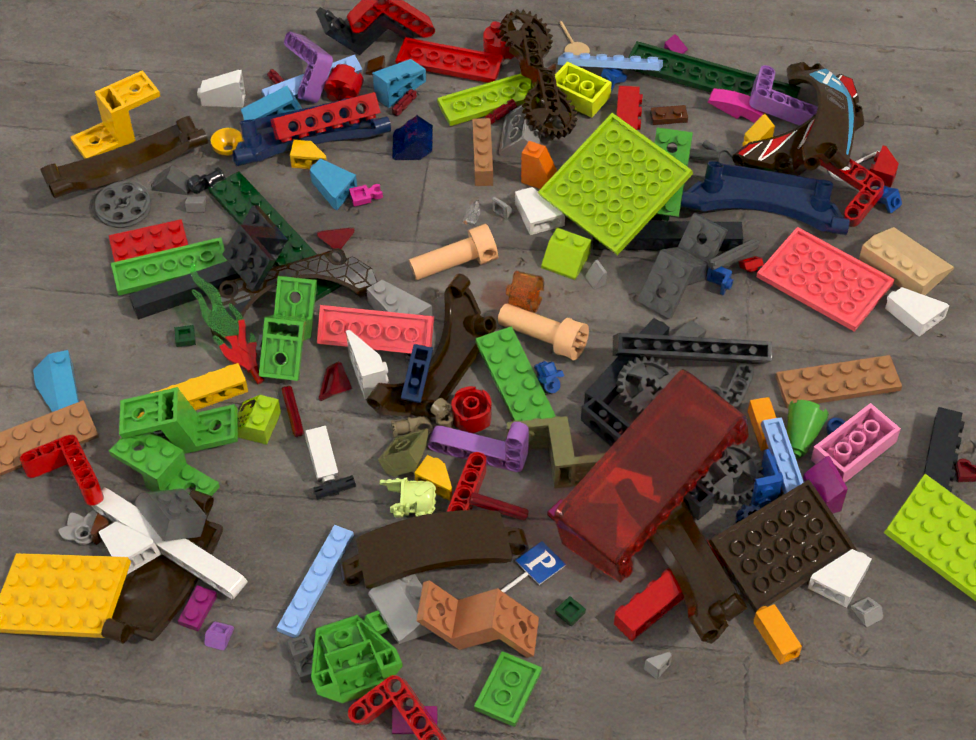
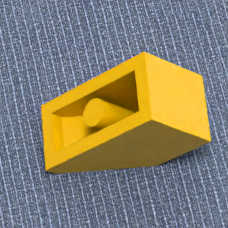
M766 114L762 115L745 133L743 147L749 142L773 137L775 125Z
M293 141L290 153L292 168L310 169L320 158L327 161L326 155L312 141Z
M427 455L414 472L415 481L432 482L436 487L435 493L451 501L452 486L445 463L439 458Z

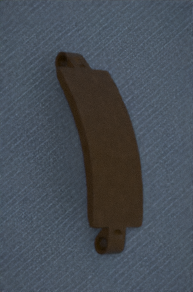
M192 490L189 495L207 517L201 537L186 539L212 555L222 535L223 526L207 520L214 498L208 494ZM163 554L132 571L124 581L112 618H108L103 625L102 637L121 644L127 642L133 635L154 641L181 609L199 578Z
M461 510L439 512L398 521L357 537L356 542L359 554L342 562L340 570L344 585H358L364 578L365 587L369 589L438 568L511 562L513 560L512 554H524L529 549L524 530L504 527L499 511Z

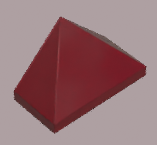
M354 227L317 231V235L333 249H342L355 230Z
M338 361L326 368L318 398L320 401L352 389L341 362Z

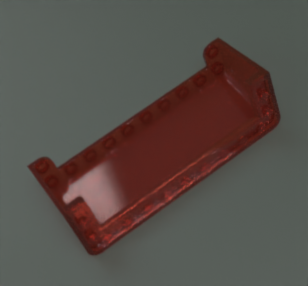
M684 369L680 370L559 504L554 513V518L562 544L621 583L624 578H628L633 572L631 557L643 548L644 542L649 536L652 537L656 533L662 521H666L675 506H679L688 491H692L701 476H705L714 461L717 462L722 456V452L733 443L739 445L746 442L749 436L747 417L694 375Z

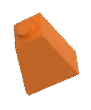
M528 141L521 155V183L541 189L557 172V169L546 146Z

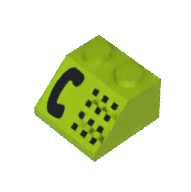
M258 395L244 401L238 412V438L267 445L281 414L279 399Z

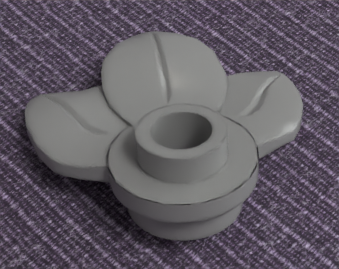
M92 510L85 518L71 512L67 521L68 526L58 530L60 536L65 540H75L80 545L91 543L93 539L90 532L97 516L96 511Z

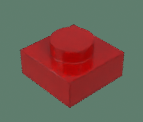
M757 256L738 261L739 267L747 270V272L756 271L758 267L764 265L763 259Z

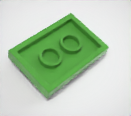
M502 651L474 705V710L515 727L541 675L542 667Z

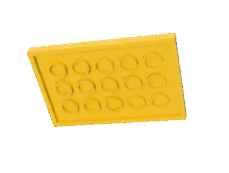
M16 553L0 593V633L105 638L101 635L105 621L113 616L131 560L128 557Z

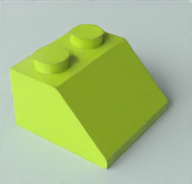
M556 228L549 240L541 268L576 280L590 256L591 239Z

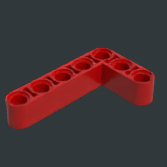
M361 0L347 14V20L354 33L364 31L381 13L386 14L424 38L431 37L435 33L430 17L403 0Z
M820 159L822 167L859 190L858 194L845 209V218L850 219L849 226H858L884 193L883 180L852 159L845 166L850 168L848 170H839L830 162L826 164ZM859 176L864 177L863 180H858L856 178ZM878 186L879 189L873 190L871 187ZM867 200L868 203L862 204L860 201ZM856 214L857 217L851 218L849 215Z
M66 435L26 451L20 456V462L27 477L34 478L68 465L86 504L90 506L97 505L103 501L104 495L98 479L75 435Z
M473 452L469 455L447 512L472 510L473 505L469 503V497L472 492H479L487 470L486 456L483 453Z
M396 675L385 679L352 704L348 710V717L352 722L367 725L395 704L418 740H431L434 736H437L439 740H447L408 682ZM400 681V690L393 692V684ZM378 695H382V703L376 706L374 703L375 698ZM412 699L413 708L406 711L405 703L407 700ZM363 708L365 715L362 719L358 720L357 711ZM420 718L426 719V725L423 729H418L417 726Z

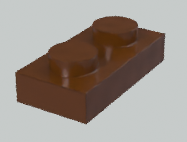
M685 105L653 107L650 110L653 125L688 123Z

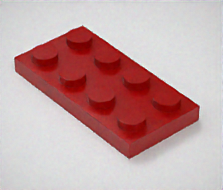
M182 219L109 235L114 262L188 245Z

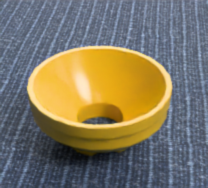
M234 128L217 130L211 137L213 150L220 155H233V150L236 149L238 142L243 141L241 132ZM228 145L233 146L231 150L223 149L225 146Z

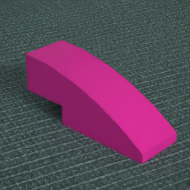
M713 89L708 103L736 119L743 116L755 123L764 114V112L750 106V96L735 91Z

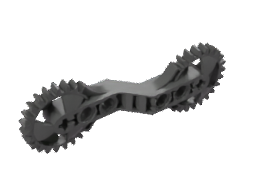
M643 356L641 361L636 357L634 363L629 361L627 366L624 365L616 382V385H618L616 392L621 393L618 399H625L623 406L629 405V412L633 409L636 410V416L641 412L643 419L659 421L670 435L690 444L697 453L696 469L699 470L697 477L703 478L700 483L706 485V488L711 493L718 496L717 502H720L723 498L726 505L730 500L736 505L738 500L742 504L746 501V498L750 500L753 494L755 479L764 477V475L760 474L763 467L757 466L761 460H754L756 453L750 454V447L743 449L742 442L736 446L734 439L719 437L708 423L688 415L680 403L682 390L678 388L681 383L675 382L679 376L672 375L674 368L668 370V363L661 365V359L654 362V357H651L650 361H647V358ZM626 376L640 378L641 381L638 387L626 381ZM657 400L664 402L665 405L660 404ZM670 416H675L677 420L672 419ZM700 438L705 439L708 443H704ZM713 454L719 455L721 459L716 458ZM744 473L753 479V484L743 483L737 479Z

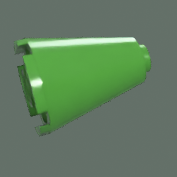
M797 400V403L791 401L788 406L787 435L795 458L804 457L828 419V411L826 409L824 412L820 410V405L817 403Z

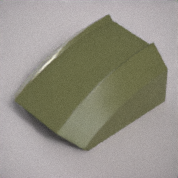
M428 429L395 437L378 459L387 474L396 478L398 475L417 470L425 452Z

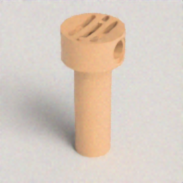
M487 224L469 229V238L409 259L415 279L419 280L474 259H477L480 265L498 259L497 247Z
M508 303L503 305L498 315L499 325L506 328L512 326L514 331L553 345L555 354L566 356L571 360H576L580 357L588 340L589 326L586 323L574 321L572 318H566L560 323Z

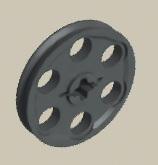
M121 181L110 184L100 191L95 200V208L99 219L105 224L112 227H129L141 222L149 214L151 199L149 192L144 186L136 182ZM125 189H132L129 193L123 192ZM108 194H115L112 198L106 197ZM139 197H145L143 201L136 200ZM104 207L110 208L106 212L101 211V209ZM136 210L141 211V212H140L139 214H137V215H133V214H132L133 211H136ZM116 216H123L120 220L114 219Z

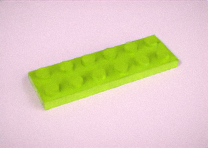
M520 73L437 98V103L449 125L453 126L486 116L489 113L492 114L493 110L502 104H507L506 102L510 99H513L517 106H520L524 103V98L533 87L531 79Z

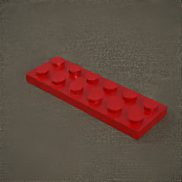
M405 37L395 63L398 64L412 59L428 72L490 83L496 81L504 61V55Z

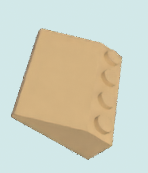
M895 227L872 236L863 244L859 257L860 261L895 279L894 284L898 287H903L922 295L929 293L954 269L952 265Z

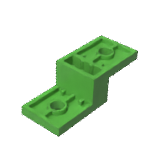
M153 432L127 438L121 437L109 450L112 457L141 473L146 488L151 491L180 488L186 490L189 487H194L196 491L212 496L220 487L219 482L188 465L182 449ZM136 446H144L142 450H134Z

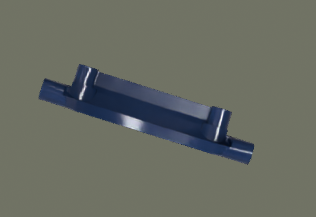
M331 103L257 119L244 120L239 122L243 141L238 142L236 149L233 150V162L236 166L262 161L276 154L291 150L294 140L312 141L314 144L388 133L391 132V123L388 117L369 120L363 117L359 118L360 122L349 125L348 121L342 123L343 127L333 129L332 126L325 127L326 131L316 133L314 130L309 132V136L299 138L298 135L291 136L292 140L282 142L281 139L276 140L270 119ZM344 109L339 111V115L342 118H345L347 115ZM327 113L323 114V121L326 123L330 121V116ZM307 117L305 120L306 125L312 127L313 120ZM294 122L289 123V130L292 132L296 130Z
M716 161L707 163L704 182L698 181L690 189L683 191L680 208L698 211L724 208L768 211L797 219L820 231L847 235L850 219L844 218L836 204L830 203L833 183L829 180L723 164Z

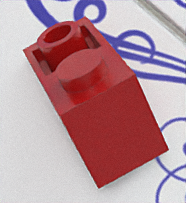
M883 145L881 151L876 152L874 158L876 163L871 164L869 171L880 177L884 182V186L891 187L899 163L887 146Z

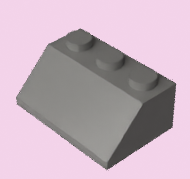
M522 105L505 115L498 152L502 156L521 157L528 141L540 144L542 133L538 135L539 130L533 131L534 126L527 125L529 120L524 119L526 114L522 113L524 109Z
M415 574L372 588L368 593L398 644L432 633V631L416 621L422 585Z

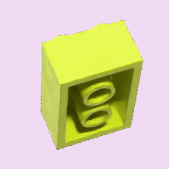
M568 61L555 74L557 87L567 95V101H572L570 106H575L574 110L591 118L611 97V81Z

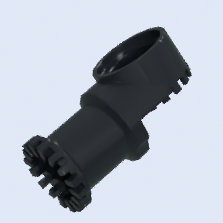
M217 167L215 171L208 175L192 176L187 182V187L194 194H198L208 187H213L217 182L225 180L226 177L222 175L224 174L222 170Z

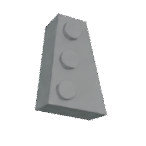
M380 280L367 288L368 304L374 310L432 316V305L384 280Z

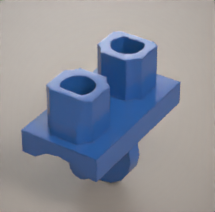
M543 361L534 365L537 372L536 377L539 383H543L545 391L556 393L561 385L557 377H563V371L556 370L554 362L547 363V361Z

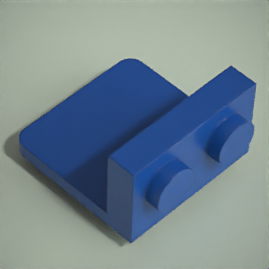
M769 449L764 450L761 467H763L761 474L764 477L755 479L751 499L754 506L760 503L761 508L779 498V495H781V484L784 483L782 472H778L776 467V457L771 454Z

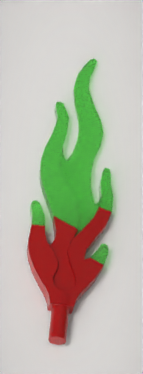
M192 262L190 265L192 279L207 294L213 311L209 310L202 295L196 290H192V294L198 299L203 319L212 330L231 344L232 349L227 347L222 339L215 335L213 340L218 344L227 360L233 364L239 363L241 368L252 374L257 384L264 382L263 377L259 376V370L257 369V343L253 333H250V341L247 344L246 325L241 313L231 303H229V308L236 317V321L227 313L218 290L199 277Z

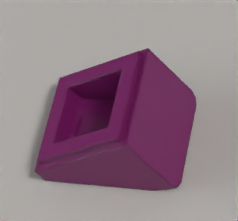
M676 34L664 43V49L681 54L688 51V48Z

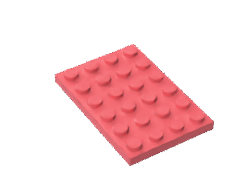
M799 227L776 250L757 272L756 276L854 332L891 288L895 280Z

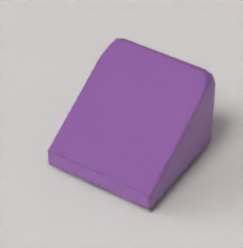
M214 621L205 633V645L225 650L234 627Z

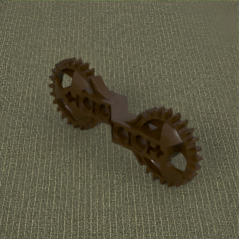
M516 9L515 12L511 11L509 14H506L501 21L499 35L503 36L501 41H506L504 46H509V52L519 60L521 75L531 79L533 88L527 93L522 104L524 108L522 113L526 114L524 119L529 120L527 125L534 126L533 131L539 130L538 135L544 133L545 138L550 135L552 140L555 136L557 139L565 138L567 134L572 132L578 119L575 117L577 112L573 111L575 106H570L572 101H567V95L557 87L554 71L544 67L543 58L548 54L553 40H551L553 35L549 34L551 29L546 28L547 23L543 24L542 18L537 19V14L532 16L531 11L526 14L524 9L521 13ZM513 20H520L523 23L519 30H516ZM557 117L561 119L564 128L557 129L553 126L552 123Z

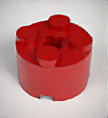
M497 21L492 22L483 33V51L504 55V59L514 58L515 56L509 52L510 47L504 46L506 41H501L503 37L499 35L501 24Z
M338 64L336 67H332L324 84V90L328 94L327 98L335 102L345 98L358 97L364 83V78L360 72L358 75L355 72V68L349 65Z
M468 386L459 389L455 393L451 402L453 423L460 431L476 433L490 426L492 402L490 395L482 389L481 391L476 389V387Z

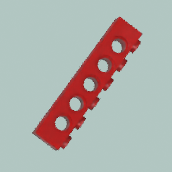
M373 92L270 120L276 140L281 139L282 142L292 140L291 136L298 135L301 138L309 136L310 131L315 130L316 133L326 131L325 127L332 126L335 129L343 127L342 123L349 121V125L360 122L359 118L373 119L376 118V114L381 112L376 93ZM358 104L362 105L363 107L362 114H359L356 111V106ZM340 109L346 110L347 115L345 118L339 115ZM324 113H327L330 116V121L328 123L324 122L322 119ZM307 117L313 120L312 127L306 125L305 120ZM290 122H294L296 124V130L294 132L290 131L288 128Z

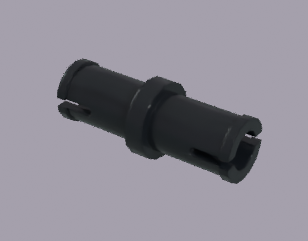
M353 475L336 481L332 479L330 483L313 487L317 500L333 494L336 496L339 495V492L355 488L356 483Z

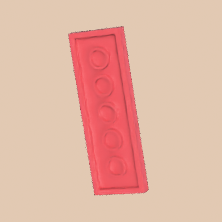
M320 305L317 344L348 347L346 331L350 330L373 350L411 354L414 344L427 347L432 346L434 316Z

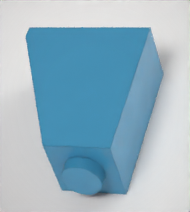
M321 158L310 168L311 182L335 210H338L350 196L349 189L357 187L355 174Z

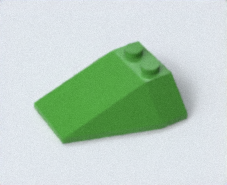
M358 615L316 628L311 679L317 695L340 703L363 697L385 679L396 675L403 666L396 648Z

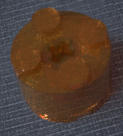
M515 271L512 284H508L506 288V295L509 296L508 304L535 313L542 301V297L539 295L540 290L544 291L543 277Z

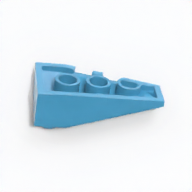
M65 350L48 354L33 369L37 390L51 411L54 412L79 402L69 351Z

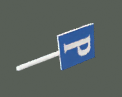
M541 541L515 560L525 573L501 589V591L505 593L528 575L540 585L565 567L566 564Z

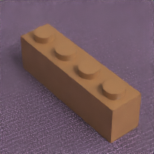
M490 118L473 119L475 186H493Z

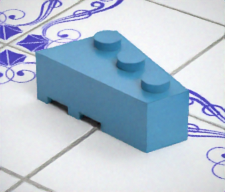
M412 59L373 72V86L377 100L388 108L397 103L409 89L415 90L426 82V69Z
M287 85L242 108L241 112L244 120L299 110L302 107Z

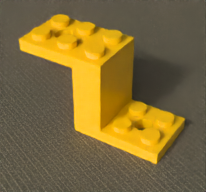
M142 70L95 91L102 123L71 136L72 143L83 158L86 159L135 142L128 111L160 97L159 90Z

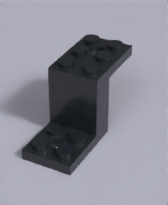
M321 7L316 11L325 34L358 55H361L388 29L403 39L405 37L415 39L412 30L384 13H381L364 31L354 33L347 19L344 21L340 17L337 18L331 11H326Z
M253 205L242 225L238 226L222 255L251 290L258 291L288 239L258 205Z

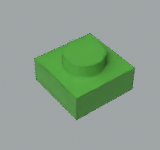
M379 610L365 616L364 621L379 634L390 631Z

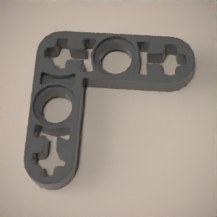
M749 363L739 364L727 390L692 379L687 382L685 393L693 400L728 412H736L740 409L752 382L754 367ZM744 371H747L748 373H746L745 378H741L742 373H744ZM739 384L742 385L744 389L736 390L733 386ZM716 393L719 397L712 399L708 394ZM733 396L736 397L735 402L730 404L729 402H731Z

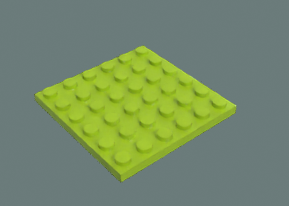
M611 113L538 191V194L618 255L693 175V171L618 116Z

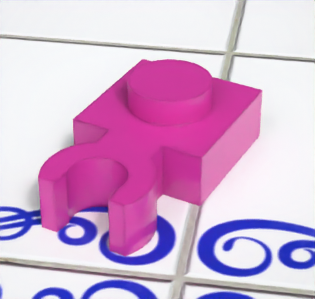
M375 184L371 188L363 185L349 189L353 206L372 203L371 198H383L380 184Z

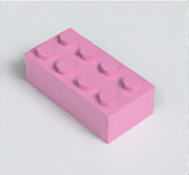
M870 403L815 445L811 461L817 464L826 456H830L845 483L895 444L901 428Z

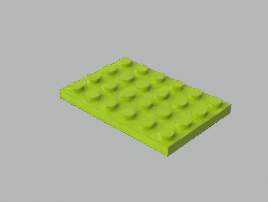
M924 474L890 522L884 534L976 601V510L931 477Z

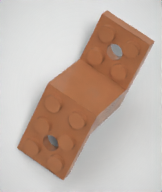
M430 580L423 582L416 620L418 623L459 650L500 639L526 658L534 656L539 617L497 588L457 600Z

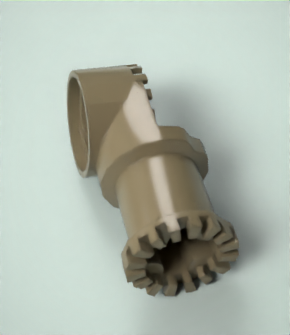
M439 398L433 403L430 410L435 415L436 426L453 429L451 405L443 398Z
M425 416L417 418L408 417L406 420L400 421L391 420V427H394L392 428L393 437L419 431L421 429H418L421 424L428 425L429 435L433 429L431 421Z

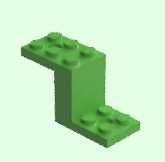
M657 127L655 144L668 152L667 146L669 144H675L677 151L668 153L688 167L693 132ZM685 183L656 214L679 217Z
M278 276L274 314L264 318L259 376L299 380L303 341L312 337L317 280ZM293 292H298L301 296L298 303L291 300ZM278 353L285 355L286 362L284 364H279L276 361Z
M175 387L120 400L119 435L122 438L162 430L170 442L182 449L184 454L238 442V409L233 404L197 413L179 388ZM141 412H144L142 417L137 418ZM221 424L219 429L213 430L216 425Z

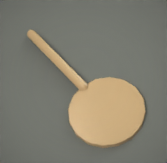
M560 21L559 23L570 41V44L565 47L564 52H572L573 55L590 53L589 47L586 44L573 41L565 25Z

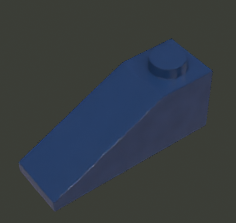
M418 344L413 345L401 395L402 400L421 403L433 353L432 347Z

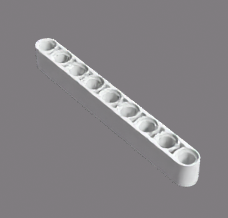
M105 487L102 489L103 501L97 505H91L95 511L113 523L118 521L151 538L161 554L231 599H235L248 583L246 578L239 572L187 539L163 541L136 506Z

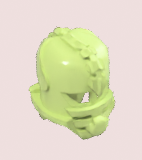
M407 478L380 480L379 484L387 486L388 491L401 493L400 503L390 507V513H393L394 517L402 518L404 515L409 516V513H415L417 517L432 514L435 511L436 487L432 482L408 481Z

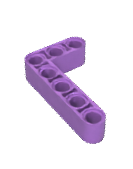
M289 31L285 36L284 45L308 63L298 90V98L317 103L329 75L333 58L306 36Z
M767 65L761 66L754 80L749 100L752 108L799 126L817 113V106L772 90L775 70Z
M513 422L504 442L444 426H435L427 445L432 451L465 460L473 452H481L486 456V465L513 472H521L528 455L529 428L524 423Z

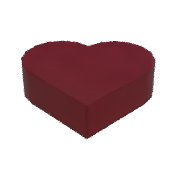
M959 459L955 466L957 481L975 482L976 465H972L967 459Z

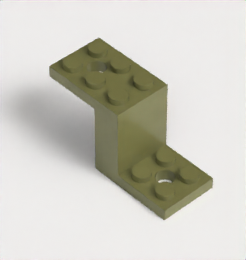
M568 416L507 422L506 438L513 422H521L529 428L528 450L548 448L554 489L590 485L607 465L617 467L616 453L574 456Z

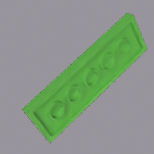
M215 238L111 263L118 295L137 292L227 261L222 255L225 251L222 238Z
M512 326L476 338V345L513 421H526L535 418L546 419L556 416Z

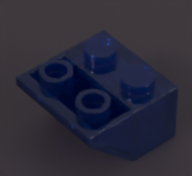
M416 115L408 120L406 124L397 128L393 132L392 159L421 160L431 153L433 125Z

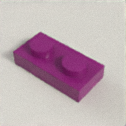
M197 585L178 619V624L198 632L217 598V592Z

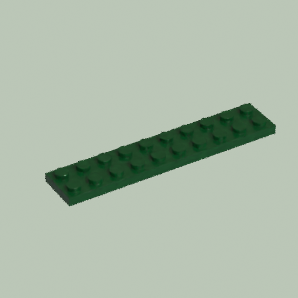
M636 41L628 57L640 56L641 59L658 57V60H663V67L659 71L629 70L710 93L713 89H724L751 96L754 80L757 76L756 74ZM774 80L772 90L796 99L801 89L799 86L789 85Z
M240 171L228 176L225 180L217 182L213 187H208L210 194L239 225H242L252 206L258 205L278 227L288 241L275 261L277 266L317 255ZM313 279L317 280L315 302L340 288L341 285L330 281Z

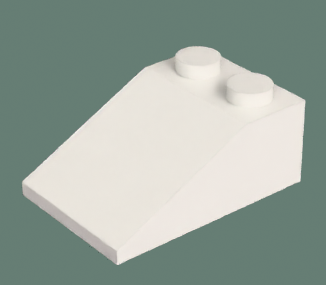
M347 330L348 354L363 397L367 399L378 383L389 384L387 376L388 367L386 362H382L380 355L352 331Z

